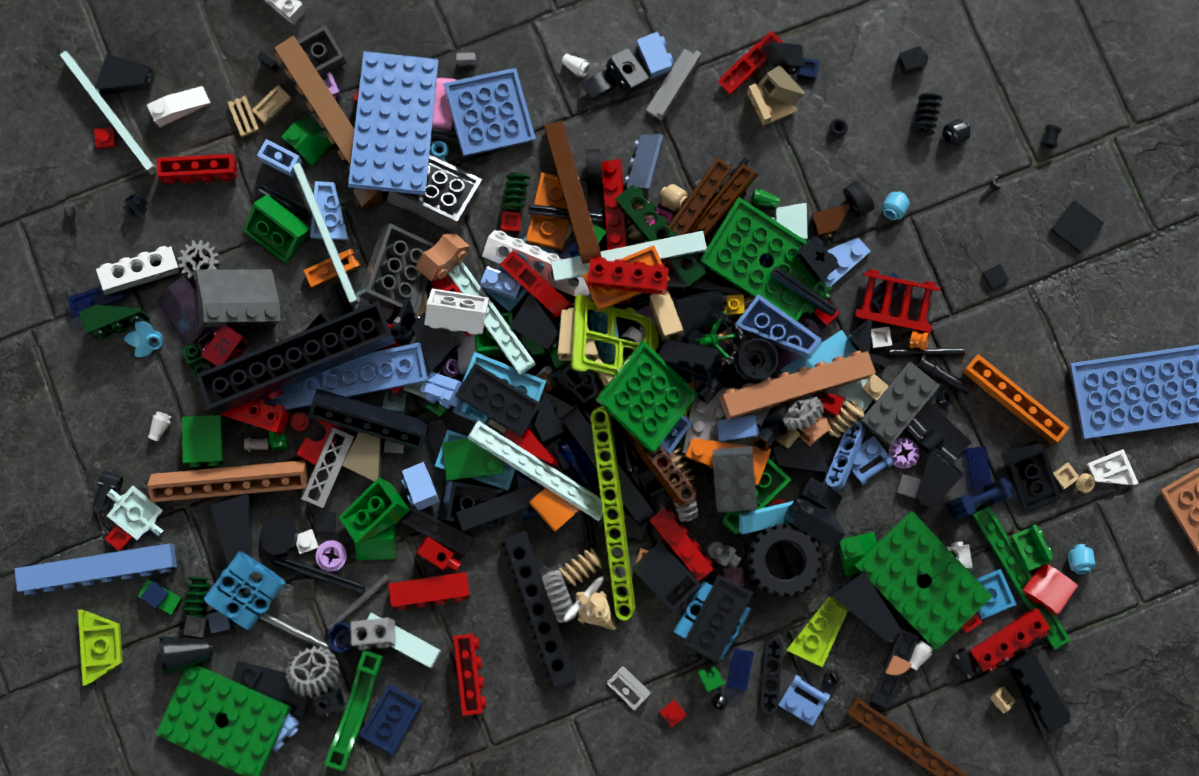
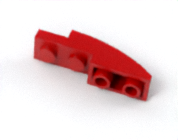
M513 250L500 264L555 316L559 317L562 314V310H565L571 304Z

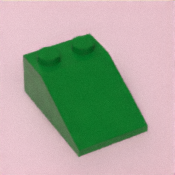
M468 438L443 442L447 481L505 475L503 461Z
M379 477L339 516V519L356 544L359 545L396 524L410 509L394 486Z

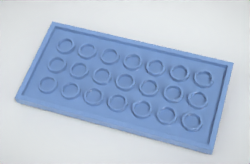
M363 52L348 187L420 195L426 194L438 59Z
M1199 345L1069 364L1082 439L1199 423Z

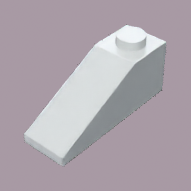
M201 86L164 96L147 104V107L156 124L162 127L211 103L204 88Z

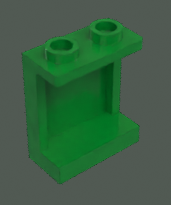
M222 415L182 417L183 463L189 465V468H199L201 464H208V467H218L220 463H225L223 458L222 425H225V417Z

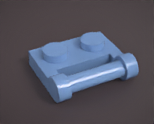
M873 436L860 445L851 471L863 486L867 483L868 479L887 466L891 467L894 465V462L877 438ZM878 456L882 458L881 462L862 474L859 471L860 468Z
M795 675L780 700L779 706L813 726L830 695L826 692L822 693L802 681L800 676ZM799 687L819 699L818 704L816 705L794 692L795 688Z

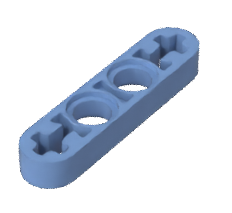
M852 421L853 426L851 428L846 426L847 431L842 436L826 476V483L834 491L841 490L844 487L866 430L860 421L857 423ZM848 443L854 444L851 450H845V446ZM841 460H847V464L844 467H838V463Z

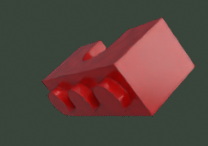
M317 419V422L326 428L325 437L318 442L306 437L297 455L316 465L332 427L342 432L347 428ZM337 433L334 434L332 439L334 447H336L339 441V434ZM326 453L324 457L325 462H327L329 458L328 453Z

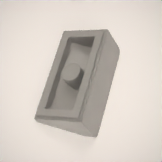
M624 666L607 682L633 710L650 695V691Z

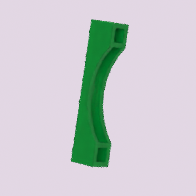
M363 650L343 718L325 762L326 766L341 771L347 770L385 656Z

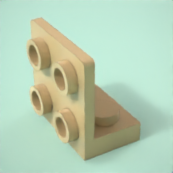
M756 84L748 88L747 94L762 126L795 113L797 110L795 105L771 99Z

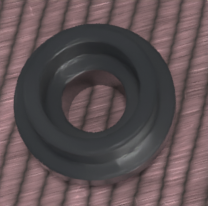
M835 119L829 125L830 134L837 138L843 137L848 131V125L842 119ZM840 126L841 131H836L835 127Z

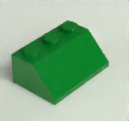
M268 195L253 204L242 231L285 264L291 260L304 244L311 230L309 226Z

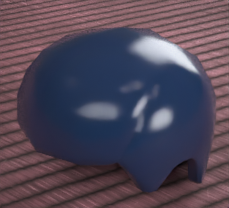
M343 622L335 623L334 628L328 632L329 645L333 651L339 654L347 653L354 648L351 643V626Z

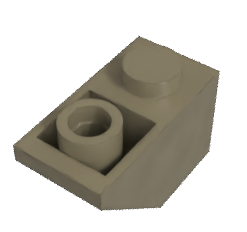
M780 65L769 71L758 84L771 99L790 105H795L805 93Z

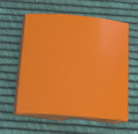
M544 488L529 502L554 532L580 510L547 488Z

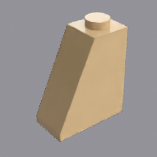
M666 290V295H650L649 304L661 345L663 346L665 339L682 342L683 328L669 291Z
M575 308L562 310L558 347L559 360H572ZM587 338L585 355L589 354L591 361H596L599 359L598 351L593 339Z

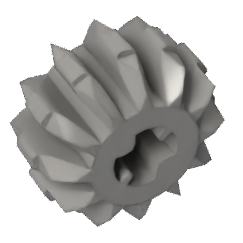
M681 493L683 499H689L686 493ZM695 497L686 507L678 506L673 500L675 512L681 522L692 521L698 517Z

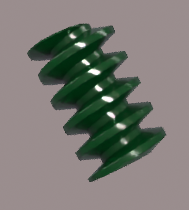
M513 172L506 176L508 182L505 183L507 189L503 192L505 196L502 198L504 202L501 205L502 210L521 212L519 209L525 208V205L520 202L526 201L522 194H527L528 191L524 190L523 187H528L529 184L524 182V180H529L530 176L518 172Z
M190 576L187 579L192 584H187L186 587L191 591L184 593L189 599L183 600V603L187 604L188 607L181 608V610L186 615L205 618L206 616L201 611H206L207 608L202 604L206 603L204 596L208 593L205 588L212 587L207 581L212 579Z

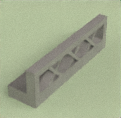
M686 49L683 50L647 107L646 113L660 121L664 119L699 63L701 52L696 50L693 54Z
M332 427L301 499L324 508L354 436ZM335 433L342 436L337 447H334L332 442ZM333 451L334 457L331 463L327 465L324 457L326 453ZM325 469L327 473L323 482L319 483L316 475L318 471ZM318 487L319 491L315 500L308 498L310 489Z

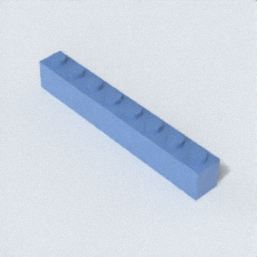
M163 544L15 568L17 592H24V595L36 594V590L41 589L44 592L56 591L55 587L63 586V589L75 588V584L82 583V586L94 585V581L97 580L106 583L114 581L113 578L121 577V580L131 579L134 574H140V577L152 575L153 571H159L160 574L172 572V568H177L175 547L173 544Z

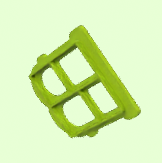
M579 294L575 297L572 369L581 372L589 369L613 376L618 372L623 363V348L635 350L640 342L616 337V317L640 323L645 330V339L643 341L654 351L657 349L659 334L651 318L636 313L633 308H626L624 310L610 306L598 311L608 316L607 334L590 331L587 328L588 310H598L594 301L588 296ZM589 338L614 345L615 364L611 366L588 360L585 356L586 339Z

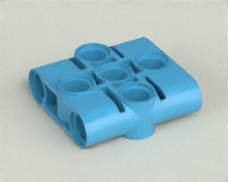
M239 552L229 566L222 571L220 578L204 597V600L245 629L251 630L261 615L269 609L270 603L286 583L280 576L247 554ZM260 573L261 577L256 579L252 577V574ZM230 577L234 581L227 583L224 581V578ZM247 588L250 592L244 594L240 592V589ZM264 599L266 603L258 604L256 600ZM235 603L238 605V608L232 609L228 605Z
M704 581L701 582V586L695 592L675 627L674 633L684 639L686 638L693 622L686 619L685 615L695 621L697 616H693L690 613V608L692 605H697L701 609L703 604L696 601L695 598L704 602L712 585ZM746 607L738 622L740 624L736 626L734 634L731 636L730 642L723 651L720 660H723L735 637L738 635L739 630L751 611L749 607Z

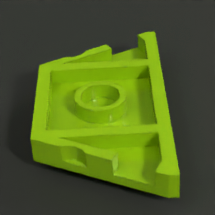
M78 610L82 681L84 686L89 685L123 663L121 629L119 623L85 610Z

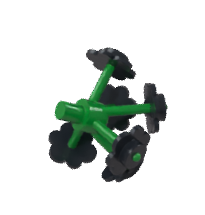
M725 311L712 312L709 319L705 321V324L708 326L707 330L710 332L709 334L705 335L700 333L699 330H693L692 335L688 336L689 344L718 349L720 361L726 358L720 364L721 366L725 363L727 365L733 364V360L736 358L734 354L737 352L735 350L730 354V345L723 340L732 338L733 343L737 347L740 346L743 340V332L738 328L737 324H733L732 334L718 336V334L727 329V324L724 320L729 323L732 322L728 319L729 315Z

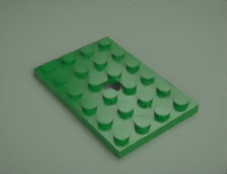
M740 197L736 199L709 243L707 251L703 253L698 261L752 297L756 298L759 294L796 321L799 320L809 302L771 277L772 269L774 267L780 268L813 292L816 291L821 281L817 283L793 254L807 241ZM762 254H769L772 257L773 265L770 268L761 266L759 258Z
M912 511L904 516L854 564L860 572H865L870 582L936 651L993 597ZM922 573H926L931 577V584L927 588H920L917 585V577Z
M196 664L184 670L156 735L243 776H262L291 707ZM225 713L229 719V724L221 729L216 724V718L219 714Z

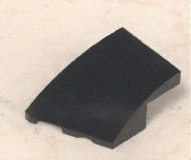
M589 354L585 355L588 360H591ZM572 360L547 375L548 381L570 405L579 400L584 404L599 394L594 371L589 369L585 372L572 369Z

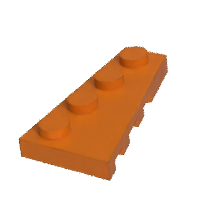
M692 438L685 457L713 468V449L748 446ZM752 446L755 484L757 486L772 449L762 451L760 448Z

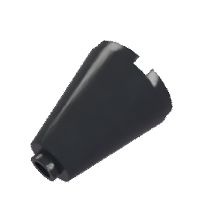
M159 637L163 676L210 659V655H214L213 644H208L206 639Z

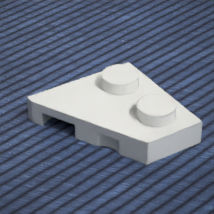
M1124 449L1086 464L1091 476L1095 478V482L1124 485L1139 484Z

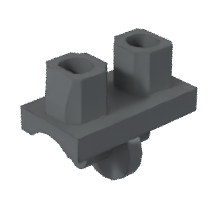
M717 541L712 542L708 546V554L711 556V560L717 564L736 568L741 561V558L734 554L736 550L733 547Z

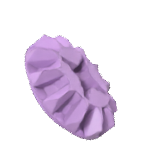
M899 438L889 447L888 454L893 460L894 465L898 468L906 469L912 467L917 463L920 456L919 447L908 438ZM902 447L905 450H911L907 454V460L904 456H897L902 451Z
M326 541L316 551L317 564L325 571H337L343 567L347 560V551L337 541ZM331 551H334V554L337 555L339 559H332V562L330 563L329 558L326 557L324 554L331 553Z

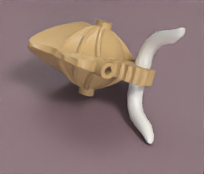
M602 577L598 578L586 592L576 593V603L565 615V621L571 619L578 612L579 617L577 620L582 624L586 622L616 630L617 625L606 600L607 595L602 591L596 593V590L602 584Z

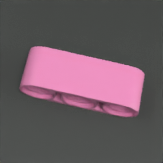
M437 78L432 124L434 129L452 131L453 120L443 84L456 81V79Z

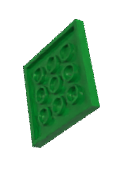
M643 341L640 342L596 400L650 452H654L698 393Z

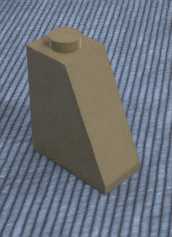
M359 432L342 466L373 482L379 477L381 478L382 439Z

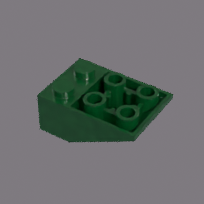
M95 305L79 312L86 333L97 340L108 339L110 334L127 331L128 327L135 325V322H146L147 319H150V316L139 308Z

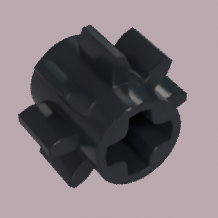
M131 194L125 199L126 206L123 208L131 217L133 215L140 217L146 213V205L149 203L141 194L138 196L137 194Z

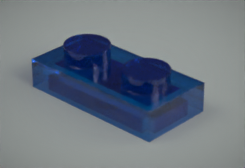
M986 447L965 449L971 487L991 484L992 480Z
M734 648L727 687L747 691L754 652Z

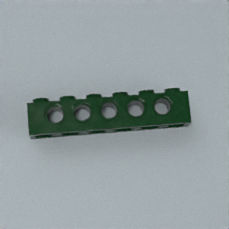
M631 185L615 198V204L647 242L659 240L656 235L660 232L665 233L667 238L680 236L676 231H671L668 227L670 224L665 217H660L657 214L656 206L652 202L648 203L644 198L645 193L640 187L636 188L634 185ZM635 203H639L643 208L636 211L632 206ZM646 218H652L655 221V223L653 225H647L644 222V220ZM694 254L670 258L669 260L686 282L688 289L705 277L706 267L701 262L695 260ZM689 262L691 268L685 270L681 267V263Z

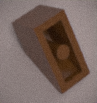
M360 188L353 190L356 195L353 197L354 202L358 208L362 207L364 211L384 201L379 190Z
M849 204L812 214L811 221L817 239L827 240L834 237L833 235L838 230L850 208Z

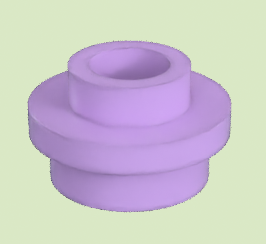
M450 358L442 367L443 373L451 378L456 377L460 373L458 361ZM449 365L453 367V371L449 370Z

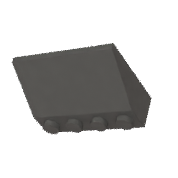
M429 155L426 194L389 191L388 202L456 233L466 216L482 179Z
M391 223L382 227L358 297L372 303L379 301L381 306L398 311L401 310L406 299L409 298L414 315H417L429 279L416 269V266L423 252L428 251L435 244Z
M272 269L195 270L199 327H222L223 324L228 327L276 326L281 321L280 304Z

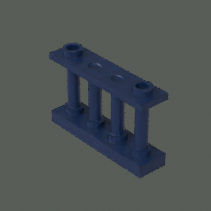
M1002 478L984 486L986 492L983 494L969 497L967 493L947 502L946 505L953 520L976 512V505L989 499L994 504L1012 497L1011 492H1013L1010 482Z

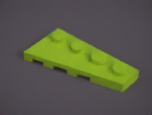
M828 597L786 651L823 667L847 612Z

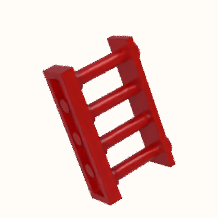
M873 269L863 272L862 276L869 277L863 306H860V310L855 309L853 317L922 332H931L932 325L927 324L928 320L926 318L932 291H940V287H937L935 282L924 281V284L879 275L880 271ZM876 279L887 281L883 304L879 313L871 312L872 309L870 308ZM894 284L906 285L900 314L897 317L890 316L889 308ZM913 287L925 289L919 318L916 321L909 320V316H907Z

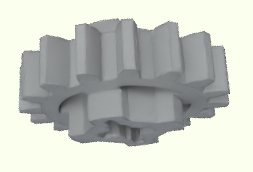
M202 240L199 241V244L192 241V246L186 244L187 250L180 251L183 257H178V260L182 262L178 266L180 269H184L182 273L184 275L188 274L187 278L190 280L195 278V281V270H205L206 268H208L207 270H218L216 265H221L216 260L220 257L218 253H215L217 249L211 247L209 242L204 245ZM205 250L210 253L211 258L206 256ZM188 264L193 265L194 272L189 269Z
M810 396L808 399L803 397L802 400L797 399L794 401V404H789L790 407L782 421L788 429L792 428L795 431L797 428H800L802 430L804 426L810 427L812 423H816V418L822 417L821 413L824 412V407L817 397L813 398Z

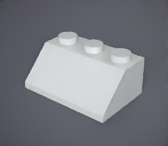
M432 289L427 302L425 325H429L431 328L442 327L448 328L451 331L461 330L467 331L470 334H483L489 297Z

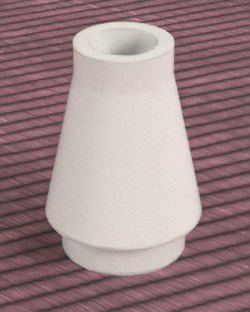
M565 54L561 62L578 77H585L590 69V64L587 60Z
M157 411L156 415H153L148 437L159 441L171 424V416Z
M920 640L916 644L909 663L912 664L910 667L917 671L933 655L932 651L934 649Z

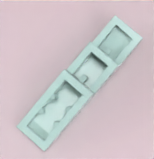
M370 613L367 620L381 619V617ZM395 625L396 644L389 646L432 668L441 650ZM385 629L381 631L380 638L385 636Z

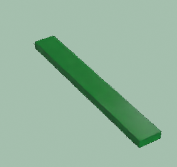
M988 505L971 515L1027 609L1030 611L1033 608H1037L1050 626L1045 639L1051 649L1054 651L1070 642V638L1056 615L1054 616L1041 603L1035 604L1022 592V589L1032 576L1030 572L1026 571L1018 552L990 506Z

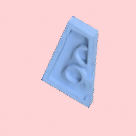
M315 181L314 197L332 240L349 241L335 184L333 182ZM312 214L310 237L323 239Z
M859 238L827 250L837 258L839 267L824 278L822 282L827 287H832L871 251Z

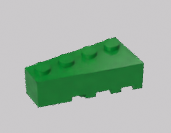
M768 458L759 484L756 486L757 510L769 507L791 485L792 480L770 458ZM753 510L727 512L723 519V525L737 538L741 534L739 532V514Z

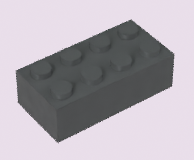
M908 362L860 422L865 429L889 447L940 385L912 362Z

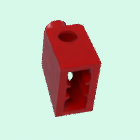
M428 536L425 537L416 551L442 570L447 567L455 573L461 562L452 557L454 555L453 552ZM439 553L445 555L443 560L437 558Z

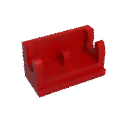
M817 393L812 396L813 398L817 397L824 407L823 413L839 415L845 398L831 393Z

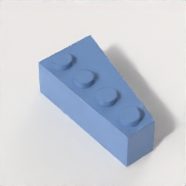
M759 294L736 323L743 333L755 338L765 339L772 345L811 359L821 345L820 337Z

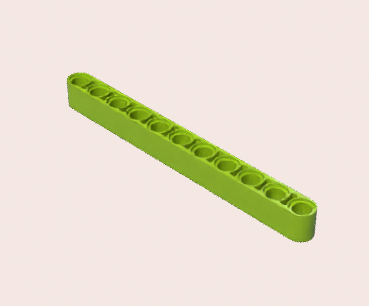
M599 407L593 411L591 423L615 613L619 619L628 620L635 611V600L612 416L604 407ZM598 412H603L605 414V421H599L597 419ZM600 431H605L608 434L607 441L600 439ZM602 451L610 453V460L602 458ZM604 471H611L613 479L605 478ZM607 490L615 492L616 496L614 499L608 498ZM610 509H615L618 512L617 518H612L609 515ZM611 529H618L620 537H614ZM614 548H620L623 555L616 556ZM622 567L625 570V575L617 574L616 568ZM618 587H625L628 594H621ZM621 606H627L630 609V613H623Z

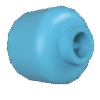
M903 192L889 193L882 204L885 217L890 220L903 218L910 205L909 199Z
M1084 544L1075 545L1068 552L1070 569L1075 571L1076 574L1090 573L1091 569L1095 567L1093 550L1085 547Z

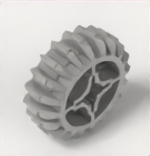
M558 570L548 572V574L543 575L542 580L555 616L560 623L568 622L564 618L573 604L564 579Z
M315 646L311 650L306 648L303 653L299 651V655L293 656V661L288 662L289 668L286 669V679L290 688L297 695L301 694L305 697L308 694L311 698L315 693L320 696L322 691L327 693V688L333 687L332 682H336L337 675H339V663L335 655L328 649L325 650L322 646L319 649Z

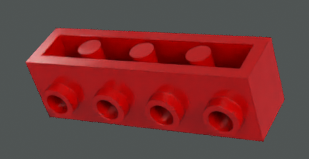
M233 154L157 158V177L164 184H175L176 181L194 183V180L213 182V179L231 181L232 178H238L237 159Z
M595 257V259H590L588 286L666 295L669 268L663 264H653V266H650L640 261H636L633 264L626 263L622 259L607 261L606 258Z
M258 398L255 401L253 400L219 415L282 435L290 413L284 410V406L274 403L272 407L266 405L267 401Z
M664 508L652 517L649 522L686 569L700 581L713 570L712 565L714 563L707 555L703 556L699 550L702 548L695 540L691 541L689 539L687 529L683 525L679 526L677 524L675 514L670 509L667 511Z
M1033 608L969 651L983 671L988 670L990 672L999 666L997 663L1002 659L1007 661L1015 656L1014 652L1016 650H1024L1032 645L1030 641L1037 638L1039 640L1045 637L1050 626L1039 610Z
M475 634L453 636L462 715L483 713V708H487L486 697H482L481 689L484 688L483 676H479V669H482L481 657H477L476 649H480L479 638L475 637Z

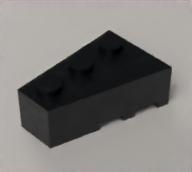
M665 339L658 354L678 375L712 386L720 369L718 349Z

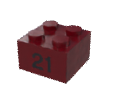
M223 324L222 327H218L214 332L213 340L203 347L201 356L215 366H219L241 357L250 343L243 336Z

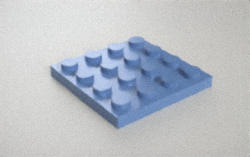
M516 68L443 84L463 157L536 140Z

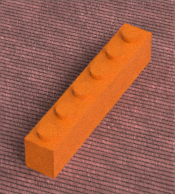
M979 354L973 357L962 371V373L1051 445L1058 443L1070 428Z

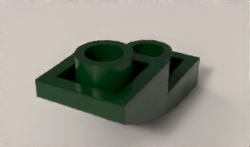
M200 341L182 348L197 386H199L196 375L212 369L210 362L201 356L203 346Z

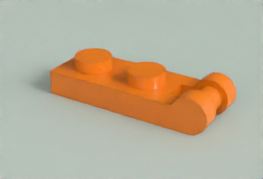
M353 249L339 254L341 261L347 259L349 263L344 266L346 273L360 267L359 262L354 258L355 253ZM331 258L303 270L312 289L339 277Z

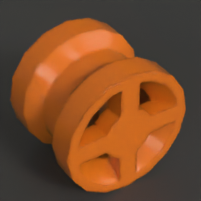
M914 329L910 339V348L914 349L917 347L922 351H926L929 332L920 333Z

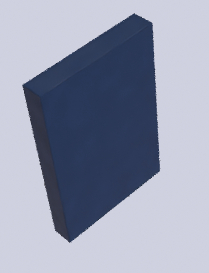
M388 684L359 736L393 756L423 703Z

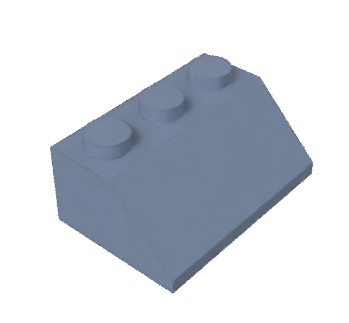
M641 135L640 140L635 141L633 151H636L635 158L631 157L629 169L632 170L630 176L626 175L624 186L627 189L631 185H634L636 188L640 187L645 193L644 198L649 197L662 149L663 135Z

